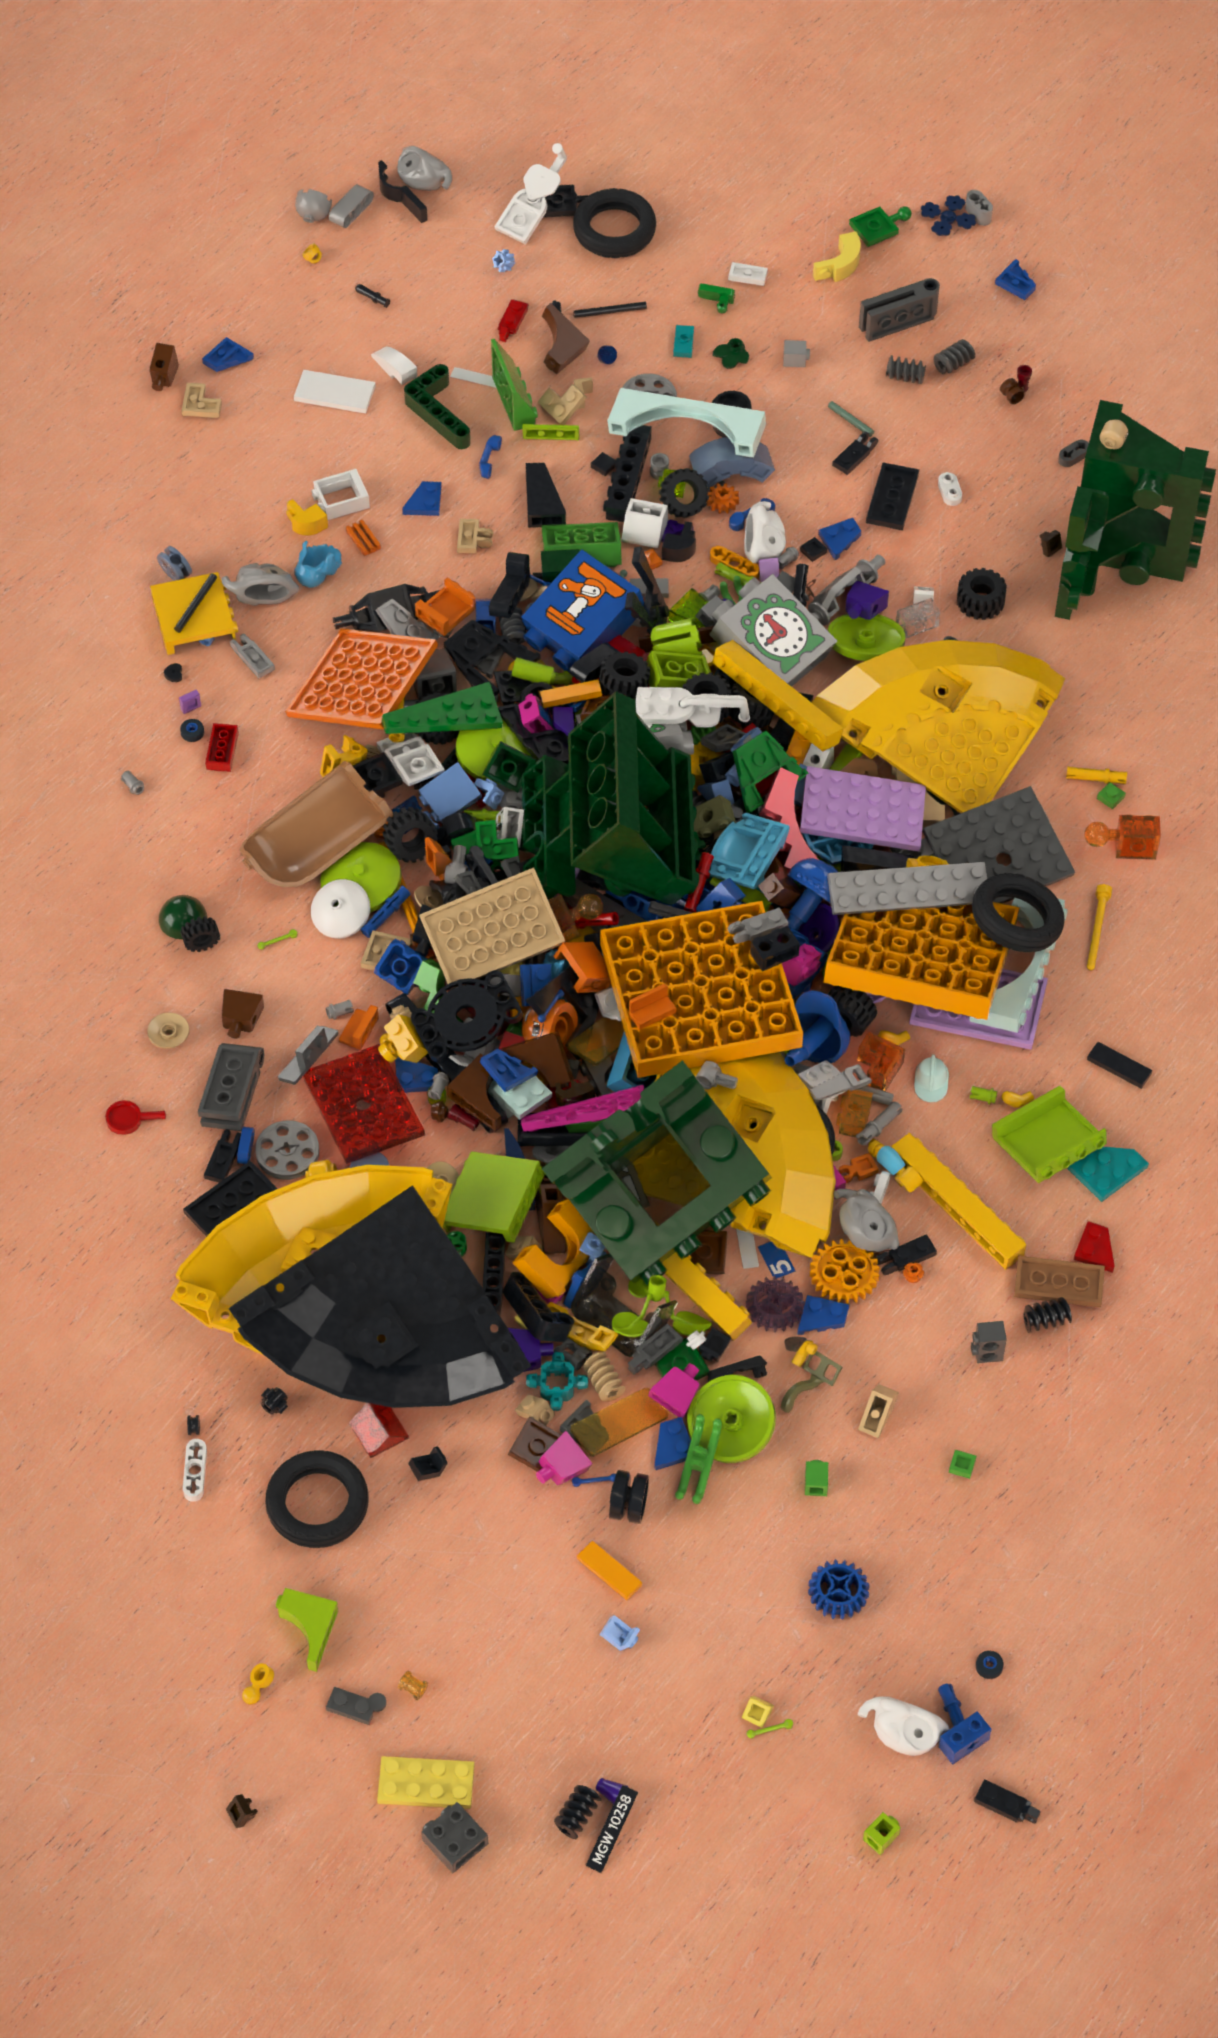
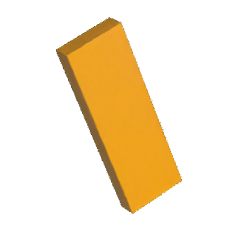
M599 680L540 691L544 708L602 697Z
M591 1541L577 1555V1559L625 1600H628L642 1586V1581L594 1541Z

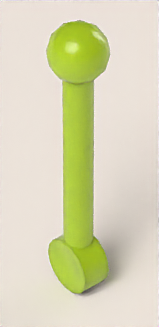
M292 929L286 935L267 942H259L257 946L262 950L267 945L289 937L296 938L297 931Z
M786 1719L784 1723L755 1731L750 1729L747 1731V1737L752 1739L755 1735L781 1728L791 1729L793 1721Z

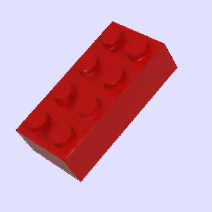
M213 723L205 761L206 770L231 772L239 734L238 725Z

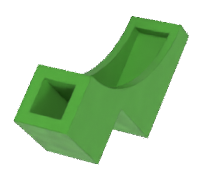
M433 959L422 961L413 982L419 986L421 991L430 993L423 1008L425 1010H428L435 994L445 986V976L440 964ZM456 1015L457 1020L463 1023L464 1021Z

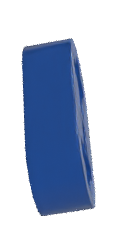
M253 1127L242 1128L237 1162L240 1164H246L250 1161L255 1133Z

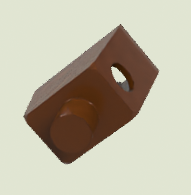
M156 343L150 365L152 388L156 391H162L163 386L170 387L175 378L179 363L174 345Z
M224 989L222 1023L225 1029H229V1037L236 1039L240 1037L241 1031H253L264 1009L263 995Z

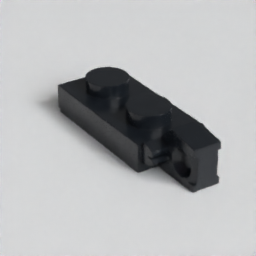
M985 1779L974 1799L975 1803L1015 1822H1023L1026 1819L1036 1824L1041 1812L1032 1807V1803L1027 1799Z

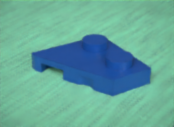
M1017 259L995 280L996 285L1023 300H1026L1036 289V284L1028 277L1026 270L1021 269Z
M226 337L202 358V362L207 367L218 372L254 359V355L249 350Z
M850 518L819 529L818 535L834 560H837L840 557V553L844 549L847 550L852 542L861 536V529L854 518Z
M807 1295L797 1335H804L805 1332L812 1330L821 1332L829 1328H843L846 1323L849 1304Z

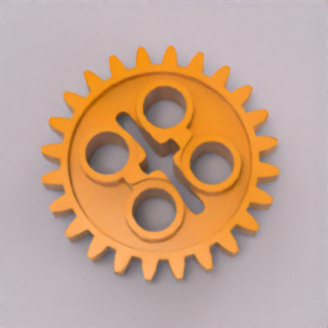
M840 1239V1244H836L832 1240L831 1247L825 1243L823 1250L818 1248L817 1255L812 1257L809 1277H812L811 1284H816L815 1291L822 1290L821 1297L829 1295V1300L837 1298L839 1303L842 1299L845 1300L846 1304H849L850 1299L857 1303L858 1297L865 1300L866 1293L871 1295L872 1288L877 1287L880 1275L878 1274L880 1266H877L878 1259H873V1252L867 1253V1250L852 1245L850 1239L847 1244H844L843 1239Z

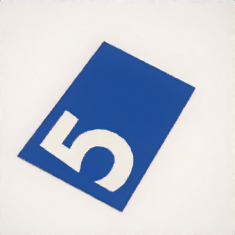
M772 1242L758 1246L774 1279L796 1272L785 1250L777 1248Z

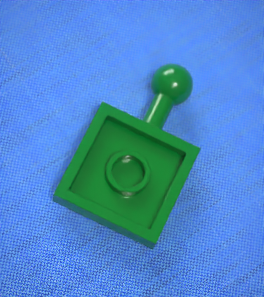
M879 206L849 219V225L855 232L857 231L862 241L870 247L898 235L899 228L894 222L909 220L912 212L909 207L903 206L899 208L896 214L888 216Z

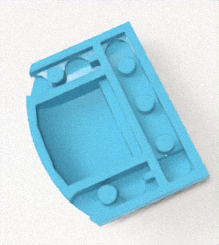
M744 813L742 815L744 819L736 824L733 821L717 839L711 853L714 859L711 864L710 876L721 880L731 878L735 884L755 889L765 880L764 875L779 849H783L790 826Z

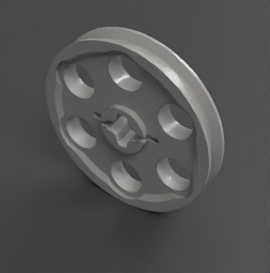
M657 374L634 376L622 387L677 397L674 385L665 377ZM641 382L644 383L645 386L638 387L636 386V384ZM660 383L664 386L662 388H656L654 385Z
M290 1120L276 1122L264 1129L257 1139L255 1147L257 1162L261 1169L271 1177L282 1180L302 1177L308 1171L310 1163L318 1161L319 1142L317 1136L311 1128L303 1123ZM280 1129L288 1130V1134L285 1136H279L277 1132ZM305 1133L309 1138L305 1141H300L297 1139V1136ZM264 1142H271L273 1144L270 1149L261 1147ZM286 1147H289V1149H290V1152H289V1153H286V1151H285V1148H286ZM305 1151L314 1153L311 1158H304L302 1156ZM274 1159L278 1164L274 1167H269L266 1165V1162ZM290 1164L298 1166L296 1171H288L286 1168Z

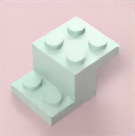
M536 1076L507 1092H504L495 1080L492 1081L488 1089V1093L503 1109L507 1118L515 1115L519 1120L552 1098V1092Z

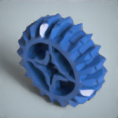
M835 1559L833 1565L826 1561L824 1567L819 1565L817 1572L812 1573V1579L809 1580L810 1589L808 1594L812 1596L811 1603L816 1604V1610L823 1609L824 1616L831 1613L832 1619L836 1615H840V1618L843 1620L845 1614H847L851 1618L853 1611L859 1613L861 1607L866 1605L865 1599L869 1598L868 1590L870 1585L867 1583V1576L861 1575V1568L855 1570L854 1562L848 1566L846 1565V1560H843L842 1564H838V1561ZM824 1582L827 1584L828 1588L827 1594L825 1595L821 1590V1585ZM852 1584H854L857 1589V1593L854 1597L851 1595V1591L849 1590Z

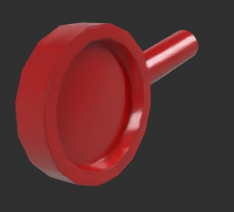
M122 1100L110 1105L105 1117L107 1126L112 1132L126 1135L136 1131L141 1125L142 1120L166 1119L165 1111L141 1112L135 1103Z

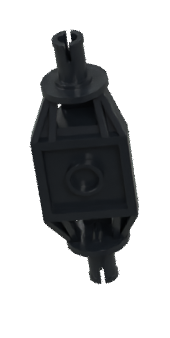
M402 584L368 593L354 606H349V614L333 617V623H337L334 627L337 630L352 625L358 631L379 632L387 630L388 628L375 610L391 599H394L410 612L414 619L418 620L419 618L416 617L415 603L420 599L426 603L440 590L428 593L424 586L416 587ZM410 594H421L418 596H410Z

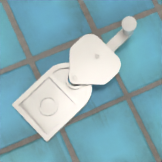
M555 143L552 147V151L558 156L550 169L540 164L532 165L523 178L525 189L518 191L513 196L494 226L497 231L526 245L546 213L547 202L545 197L554 194L561 182L558 172L567 160V156L560 143Z
M670 687L637 688L636 713L645 724H679L689 720L696 727H713L720 721L722 707L739 708V720L741 722H748L750 720L747 699L743 696L692 695L686 689Z

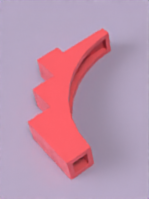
M780 768L775 774L759 816L790 826L783 849H779V851L787 852L782 865L789 873L791 868L800 860L818 858L806 844L796 821L794 797L799 776Z

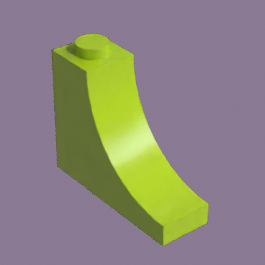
M285 1588L283 1595H279L276 1602L279 1617L293 1623L302 1631L309 1644L308 1670L317 1672L338 1614L337 1601Z

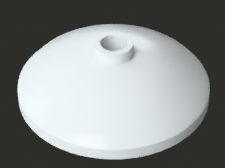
M346 879L335 880L324 885L315 895L311 905V918L315 927L325 936L335 939L346 938L357 933L366 923L370 913V900L366 891L356 882ZM339 902L338 906L333 907L334 903Z

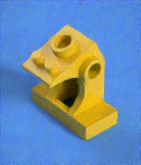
M344 735L341 748L344 753H338L332 744L324 746L320 774L322 777L326 776L344 761L351 763L353 766L366 760L368 749L354 741L353 737L350 738Z

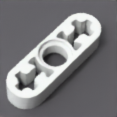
M193 1439L186 1446L183 1493L184 1497L191 1502L200 1500L204 1494L207 1448L205 1442L201 1439ZM195 1447L200 1448V1450L198 1451V1459H194L195 1456L193 1450H195ZM192 1466H199L201 1468L198 1474L189 1473V1469ZM192 1481L195 1482L197 1489L193 1494L190 1493Z

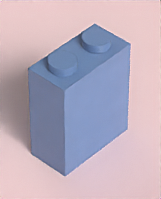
M457 762L419 789L421 796L418 797L425 807L429 806L433 812L430 814L436 823L440 821L443 825V818L451 814L462 813L464 809L469 808L480 800L482 795Z

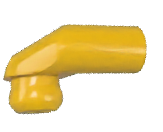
M881 1030L878 1033V1038L882 1043L896 1047L910 1040V1035L906 1030L899 1034Z
M1005 1091L1001 1096L1004 1103L1014 1108H1020L1034 1100V1096L1030 1091L1022 1095Z
M806 1340L798 1349L791 1362L801 1368L808 1354L813 1355L816 1353L817 1345L812 1340Z

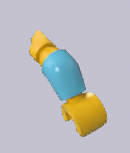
M875 1138L871 1139L868 1143V1153L875 1157L878 1163L892 1175H897L894 1178L900 1187L904 1186L911 1193L922 1184L923 1179L911 1166L904 1168L906 1164L896 1150L890 1146H884Z

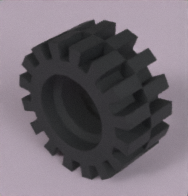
M204 916L203 919L197 917V920L191 919V923L186 922L185 926H182L180 933L185 948L191 950V952H195V950L201 952V949L206 951L208 947L213 948V944L217 945L218 940H220L216 921L211 917L207 918V916Z

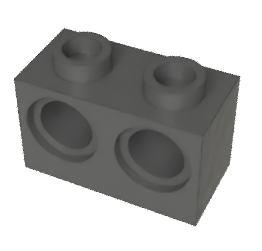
M1004 1322L977 1323L976 1332L972 1333V1356L976 1355L977 1363L1003 1361L1007 1341Z

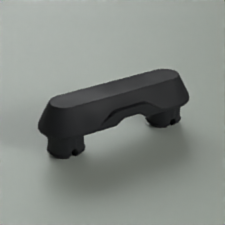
M759 1355L709 1371L707 1382L721 1376L732 1375L736 1371L743 1372L746 1370H753L755 1378H760L768 1373L765 1368L767 1362Z

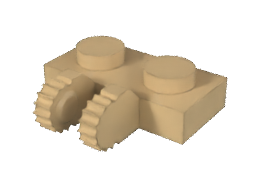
M460 519L457 553L476 554L477 545L481 548L491 547L493 542L490 539L493 537L492 529L479 528V519Z

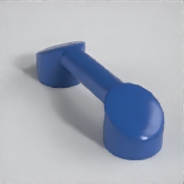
M493 435L486 442L479 462L482 478L489 479L491 476L492 464L488 463L492 450H500L502 436Z
M768 498L761 499V502L771 503V507L767 511H775L776 505L772 500ZM751 508L743 512L733 513L729 519L730 529L733 531L742 530L744 528V519L747 518Z

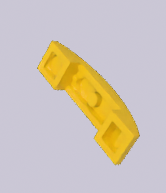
M550 1302L547 1305L551 1312H562L569 1315L567 1309ZM571 1316L575 1323L568 1338L580 1346L596 1351H606L619 1336L617 1332L602 1325L597 1328Z

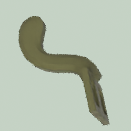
M818 1351L813 1355L810 1354L803 1369L811 1373V1378L796 1383L786 1392L781 1403V1409L789 1413L799 1393L811 1390L823 1382L833 1386L843 1367ZM813 1355L821 1358V1362L815 1371L809 1367ZM829 1365L837 1368V1372L832 1380L825 1377V1372Z

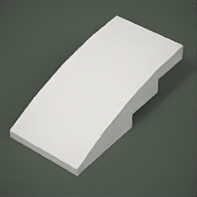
M405 733V739L402 742H392L389 738L377 742L379 751L385 753L402 781L408 786L442 774L445 771L429 744H425L421 736H417L415 733Z

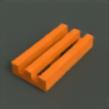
M363 519L359 521V524L353 523L352 527L346 526V532L364 556L381 549V544ZM354 531H356V532L359 534V536L361 537L362 541H363V542L367 545V547L369 548L368 550L364 547V545H363L362 542L359 540V538L356 536V534L354 533Z

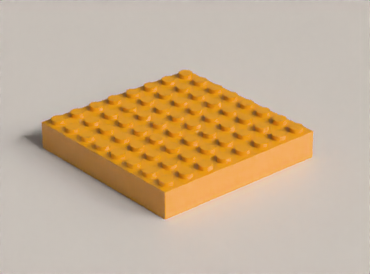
M762 901L600 930V946L638 1078L667 1073L682 1060L688 1068L702 1066L705 1061L722 1063L802 1048L803 1030L782 963L762 972L750 954L751 941L735 943L733 940L735 934H730L727 929L730 924L736 921H742L765 913ZM662 984H666L668 986V997L675 1005L676 1013L639 1030L629 1016V1000Z
M993 902V906L998 914L1016 926L1019 907ZM972 905L844 914L826 963L824 983L987 1020L1009 949L1001 944H997L992 938L990 939L983 933L974 919Z

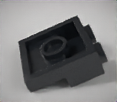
M384 752L353 765L360 777L366 782L364 786L366 790H373L381 798L385 797V792L402 785L400 775Z

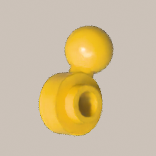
M385 1033L380 1037L378 1049L383 1058L392 1063L399 1056L396 1052L397 1048L387 1038L388 1033Z
M260 1663L252 1669L250 1674L252 1685L246 1687L242 1693L245 1703L253 1705L259 1701L261 1696L260 1688L268 1687L274 1679V1671L271 1667Z

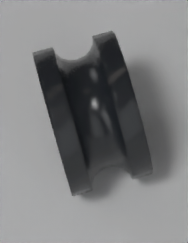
M191 1415L187 1416L188 1435L192 1433L200 1435L199 1415H196L194 1418Z

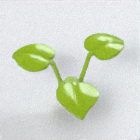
M653 1275L649 1278L648 1286H646L642 1279L636 1283L631 1280L629 1281L628 1290L633 1296L638 1298L647 1297L640 1316L631 1312L616 1314L612 1319V1329L628 1337L643 1335L649 1328L648 1322L642 1319L645 1316L650 1300L659 1302L664 1297L670 1317L674 1321L673 1329L678 1333L686 1336L691 1335L696 1330L700 1333L709 1329L712 1323L697 1314L687 1311H680L675 1316L669 1299V1291H665L666 1279L660 1275Z

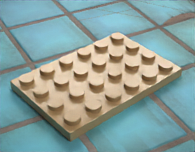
M534 868L419 915L448 984L459 979L483 978L490 971H500L566 942Z

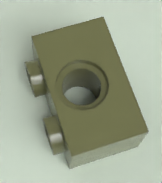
M718 795L697 806L694 832H697L698 837L701 839L707 838L718 830L726 829L733 821L736 822L731 802L725 797Z

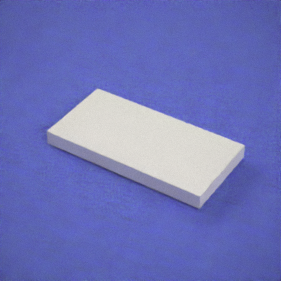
M303 370L294 394V401L366 414L376 385L372 381Z

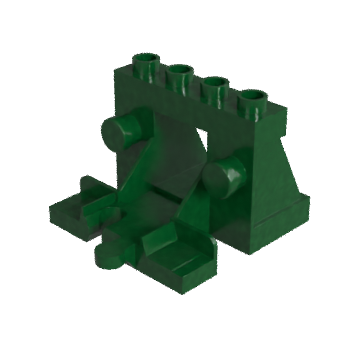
M1100 400L1085 455L1081 487L1077 486L1069 517L1065 544L1067 548L1062 564L1055 617L1070 620L1072 610L1078 609L1080 597L1094 594L1099 566L1119 569L1121 579L1131 585L1146 583L1150 575L1183 582L1186 567L1197 569L1201 546L1194 545L1192 542L1202 543L1206 521L1196 519V517L1207 518L1211 495L1203 494L1201 491L1212 492L1216 469L1206 467L1209 451L1185 447L1184 452L1122 413L1123 404ZM1109 420H1120L1128 429V436L1123 446L1119 449L1106 448L1100 441V433L1105 423ZM1161 505L1173 507L1171 520L1154 509Z
M615 691L568 733L569 765L544 755L522 774V809L524 814L519 850L535 854L523 866V872L531 868L535 869L548 901L558 893L567 897L575 894L576 867L603 878L607 888L616 896L625 897L632 891H636L672 906L684 895L692 894L696 890L700 879L699 873L695 871V854L698 849V841L694 838V821L697 809L693 806L692 799L695 775L691 773V755L673 747L667 750L636 713V700Z
M683 1060L640 1092L641 1098L625 1111L618 1109L542 1168L550 1181L571 1201L628 1278L634 1283L642 1279L646 1286L649 1285V1278L651 1276H663L668 1271L662 1262L675 1252L682 1260L696 1251L702 1245L697 1235L711 1226L718 1233L737 1218L732 1212V1208L744 1199L751 1207L771 1192L766 1182L772 1179L771 1175L704 1090ZM671 1134L711 1186L661 1225L657 1226L619 1173Z

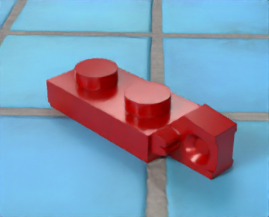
M511 299L498 324L499 341L506 342L510 334L517 333L528 311V303Z

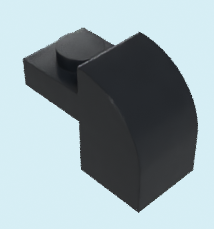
M685 521L681 535L666 533L662 545V560L682 562L694 555L696 551L695 531H692V522Z
M455 813L443 818V825L437 829V843L441 847L446 845L450 847L452 845L451 840L475 831V822H478L476 817L467 813Z

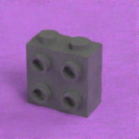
M458 1802L453 1806H447L441 1812V1816L435 1821L430 1820L421 1831L423 1842L452 1873L456 1872L489 1844L487 1833Z

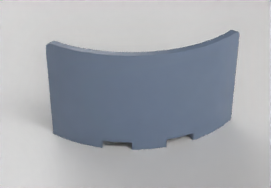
M728 437L710 441L697 448L689 456L693 470L704 476L703 480H707L708 484L706 485L709 489L716 483L730 478V475L734 474L751 477L763 483L775 471L767 446L760 442L754 458L735 455V447Z

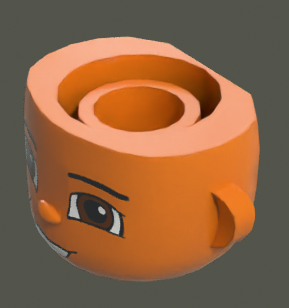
M564 999L557 1000L546 1015V1020L542 1023L538 1021L539 1015L530 1007L522 1021L521 1032L525 1041L558 1031L567 1054L568 1049L565 1044L578 1025V1016L574 1006Z

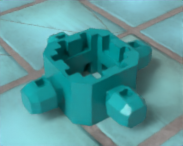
M555 1352L552 1355V1361H547L541 1366V1375H537V1373L527 1375L526 1386L531 1388L540 1386V1396L550 1401V1407L553 1411H560L563 1401L568 1402L573 1398L574 1387L577 1389L588 1388V1377L585 1375L574 1376V1366L569 1362H565L562 1352ZM551 1373H554V1376L565 1374V1377H568V1386H564V1390L560 1389V1387L549 1389V1386H546L547 1377H550Z

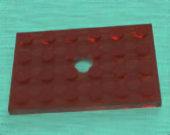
M380 1044L310 1068L303 1076L346 1164L425 1136V1130L390 1063L379 1052L378 1047ZM360 1100L371 1103L367 1109L360 1110L356 1108L357 1102Z

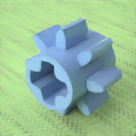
M506 249L496 251V255L492 258L493 267L499 268V272L511 271L515 264L514 254H510L509 250Z

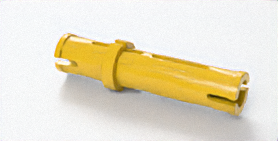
M1067 766L1066 779L1126 785L1127 772L1110 771L1109 768L1099 770Z

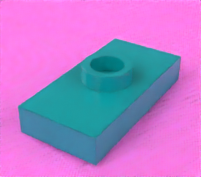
M676 325L673 357L692 358L694 326Z

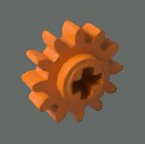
M717 483L716 488L710 487L707 506H711V511L717 509L719 514L722 511L729 514V509L736 510V505H739V491H734V486L728 488L727 483L724 486H720Z

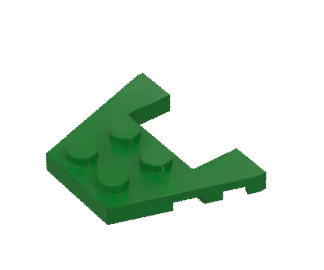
M767 731L758 734L732 751L747 813L764 804L755 784L783 767L785 770L798 775V781L809 774L806 769H802L797 764V761L783 750L784 748Z

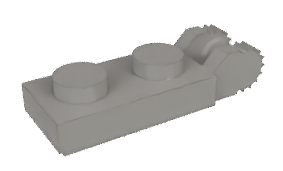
M245 634L240 635L241 642L244 644L242 647L235 639L230 641L232 649L258 679L275 670V665Z
M777 908L742 921H736L730 924L727 929L730 934H735L733 936L734 942L741 943L748 940L752 941L756 937L769 934L777 928L788 926V921L781 909Z

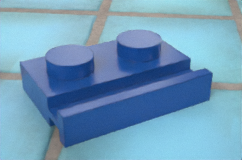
M551 964L520 965L522 1007L530 1006L525 1000L534 995L538 989L544 987L552 979Z

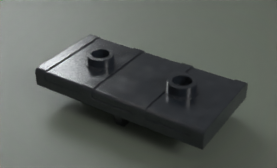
M518 1119V1144L520 1147L572 1146L587 1134L569 1133L565 1125L543 1128L534 1132L523 1131L521 1119Z

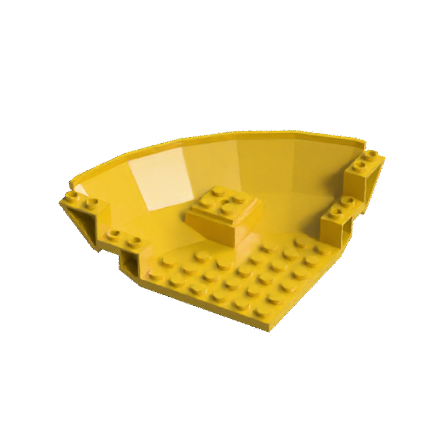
M941 640L899 647L859 663L818 694L812 704L843 728L841 735L843 740L870 759L879 755L918 784L926 786L929 792L956 811L963 813L991 802L1041 727L1048 714L1047 711L1060 693L1065 678L1050 668V665L1045 661L996 643ZM939 688L945 691L944 695L938 693ZM1036 702L1041 703L1042 707H1039ZM850 731L855 733L856 736L854 738L849 735Z
M780 1052L716 1063L720 1067L721 1073L738 1079L735 1089H730L717 1084L716 1087L704 1090L772 1177V1179L766 1182L771 1192L751 1207L744 1199L731 1210L737 1218L729 1225L732 1228L768 1238L779 1249L812 1258L819 1240L826 1243L830 1233L834 1201L833 1193L836 1184L828 1131L809 1089L796 1072L785 1063V1059ZM702 1066L689 1069L696 1077ZM665 1073L657 1074L655 1081L659 1079L661 1076H663ZM752 1123H757L755 1128H750ZM671 1134L633 1162L644 1193L650 1197L685 1206L711 1186ZM766 1224L765 1228L761 1229V1226Z
M362 1165L312 1175L269 1192L218 1224L180 1265L175 1275L179 1282L171 1300L207 1327L232 1333L235 1342L256 1353L262 1354L241 1336L237 1330L241 1326L228 1308L262 1285L267 1284L299 1261L310 1256L312 1250L320 1249L412 1185L443 1229L453 1184L442 1179L433 1178V1170L424 1167ZM279 1283L276 1286V1289L279 1292H282L284 1290V1285ZM223 1315H229L227 1319L222 1318ZM380 1334L377 1339L380 1343H383L386 1337Z

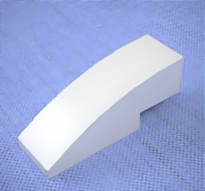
M386 346L371 354V357L392 379L396 378L402 385L417 378V366L398 350Z

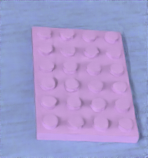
M807 766L806 770L809 774L805 777L800 822L801 833L920 851L926 786Z
M1003 969L997 989L1011 983L1022 973ZM1043 977L1042 980H1038L1037 994L1032 995L1031 1009L1026 1011V1022L1024 1026H1020L1018 1033L970 1022V1016L955 1014L950 1011L915 1004L913 1005L909 1024L1032 1050L1048 978Z

